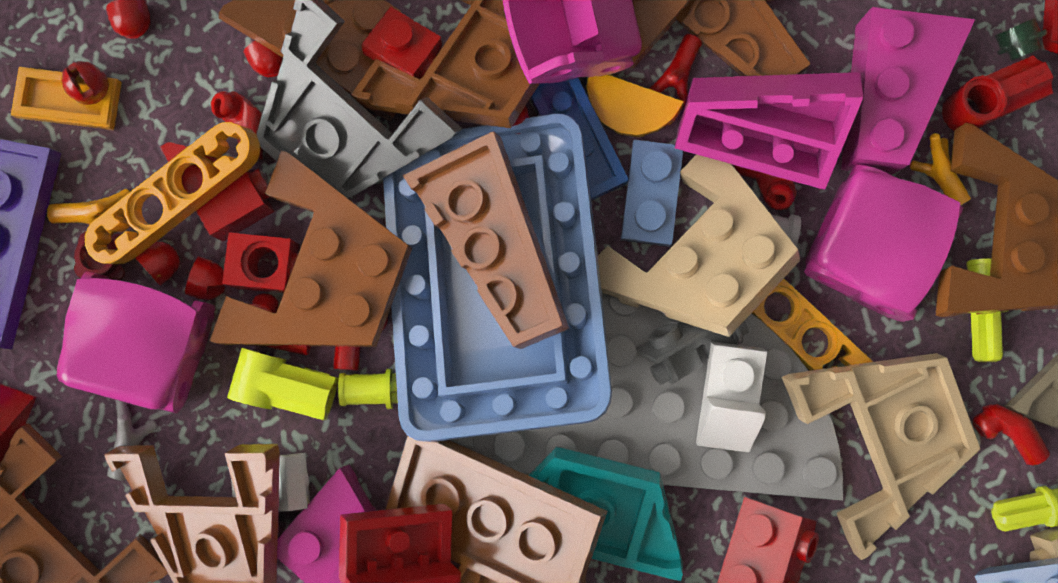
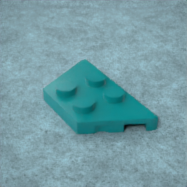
M556 446L528 475L608 511L591 559L681 581L683 561L660 472Z

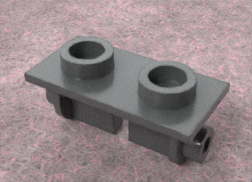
M744 321L728 337L683 322L677 324L670 323L655 329L649 335V341L635 349L637 353L656 363L650 367V370L660 385L667 381L670 384H674L703 366L696 348L702 346L709 359L711 341L739 345L743 342V336L749 333V329Z

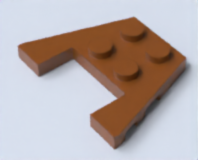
M460 0L471 6L421 79L375 59L351 96L365 109L408 115L421 99L428 97L454 121L511 129L540 83L529 84L524 75L510 37L503 0Z
M969 123L963 124L954 131L950 171L998 186L990 276L955 266L941 270L935 316L954 317L959 314L970 313L980 315L1009 310L1058 309V180L976 126Z
M281 150L265 194L273 199L314 212L280 305L277 312L272 313L226 296L209 341L222 345L377 347L412 248L290 153Z
M29 423L15 432L9 443L11 445L0 463V583H148L150 581L153 583L168 574L153 545L141 534L102 569H98L22 495L31 484L62 456Z
M239 444L225 453L236 497L169 496L154 445L118 446L104 454L111 471L114 472L120 468L132 491L125 496L133 511L145 512L157 536L150 541L173 583H277L280 450L278 444Z

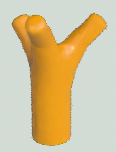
M933 133L929 137L933 163H922L913 160L910 163V169L925 173L939 184L944 195L960 202V205L969 201L971 197L957 173L950 171L951 160L948 150V139L940 138L938 133Z
M126 188L112 196L88 202L50 204L47 208V217L52 224L86 223L90 225L96 218L130 193V191ZM109 231L108 233L112 236L115 231Z

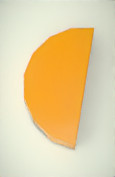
M611 75L588 77L586 86L588 98L596 115L605 126L620 135L640 138L647 134L658 132L666 125L673 123L685 105L681 100Z

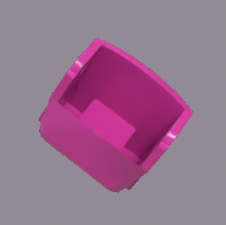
M503 0L510 37L520 66L529 84L555 83L577 77H595L616 73L631 67L634 64L632 57L636 56L642 48V40L632 0Z
M853 165L848 178L840 184L805 261L806 269L804 273L819 283L842 293L854 302L888 318L900 322L913 320L917 313L915 308L928 293L945 263L963 207L960 206V202L924 185L896 178L871 166Z
M86 271L81 279H77L65 318L63 347L57 365L58 381L74 389L144 408L178 413L187 400L196 369L204 353L214 319L215 306L197 300L190 306L161 291L134 283L111 280L108 276Z

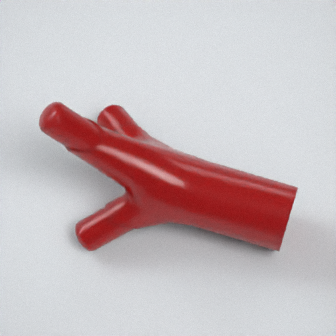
M686 34L669 67L648 89L661 93L668 87H673L677 91L679 100L685 104L688 97L689 73L702 46V41L694 35Z

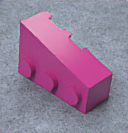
M872 7L855 28L851 72H860L864 97L843 146L841 170L851 171L853 165L861 164L893 175L910 164L975 19Z
M860 72L693 78L680 119L675 149L825 190L864 97Z
M350 464L337 470L310 501L307 508L303 509L278 538L277 558L304 583H342L339 580L340 514L376 511Z

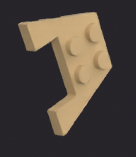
M696 154L680 171L683 183L714 202V204L648 272H644L607 246L598 255L601 290L604 294L617 297L620 303L636 308L639 305L656 309L664 312L668 318L730 337L800 261L799 251L732 164Z
M937 353L791 373L782 377L798 419L806 424L849 403L852 407L883 487L881 491L836 513L853 553L861 560L867 558L877 549L873 543L890 527L897 530L910 517L907 510L927 491L933 495L980 450L947 357Z

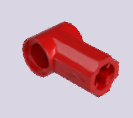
M1034 55L989 75L974 77L946 98L942 107L944 122L953 131L965 123L972 124L980 129L992 121L1052 95V80L1054 77L1047 63L1041 62ZM967 98L977 104L979 113L972 110Z

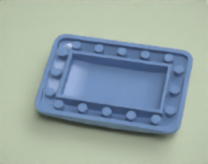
M549 114L526 118L521 124L512 126L511 129L488 125L462 129L456 136L383 178L386 229L412 248L391 306L398 416L404 432L417 441L435 442L583 424L602 417L611 404L612 387L584 141L580 127L575 120L565 114ZM492 131L502 138L570 328L523 349L512 346L477 292V285L467 270L461 267L451 252L453 248L440 228L433 224L424 210L426 207L415 191L411 190L402 176Z

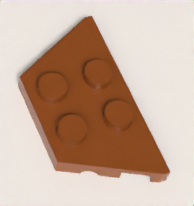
M232 0L222 6L219 11V19L271 49L281 57H284L281 53L285 34L291 33L297 10L293 9L295 0ZM323 0L345 23L318 58L316 64L350 95L374 62V60L363 54L362 42L390 6L401 12V10L385 0ZM369 109L370 111L389 121H391L396 114L393 112Z

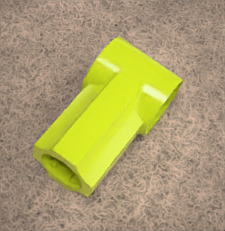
M241 348L227 398L259 408L272 410L273 407H277L320 420H327L332 408L339 378L309 368L286 364V359L280 357H273L261 354L258 351Z

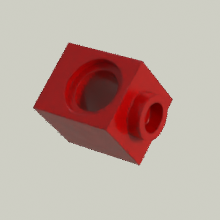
M228 233L222 284L236 289L284 293L300 251V244L289 238ZM275 252L278 257V267L271 276L262 278L258 273V262L263 255Z

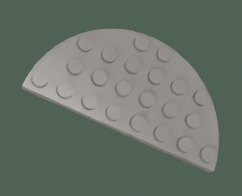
M602 293L612 399L607 412L602 417L583 424L451 439V441L522 473H531L557 446L660 472L663 485L843 501V471L840 449L830 413L809 424L798 419L782 377L787 374L808 370L793 350L752 313L745 320L749 333L743 336V342L739 345L764 348L767 351L759 401L760 406L766 412V416L750 452L697 446L696 444L708 366V358L702 346L696 348V351L703 366L674 384H670L667 381L660 385L650 370V367L656 363L637 353L635 348L649 341L648 337L655 329L670 323L677 324L680 321L666 317L662 311L639 305L636 308L620 303L617 297Z

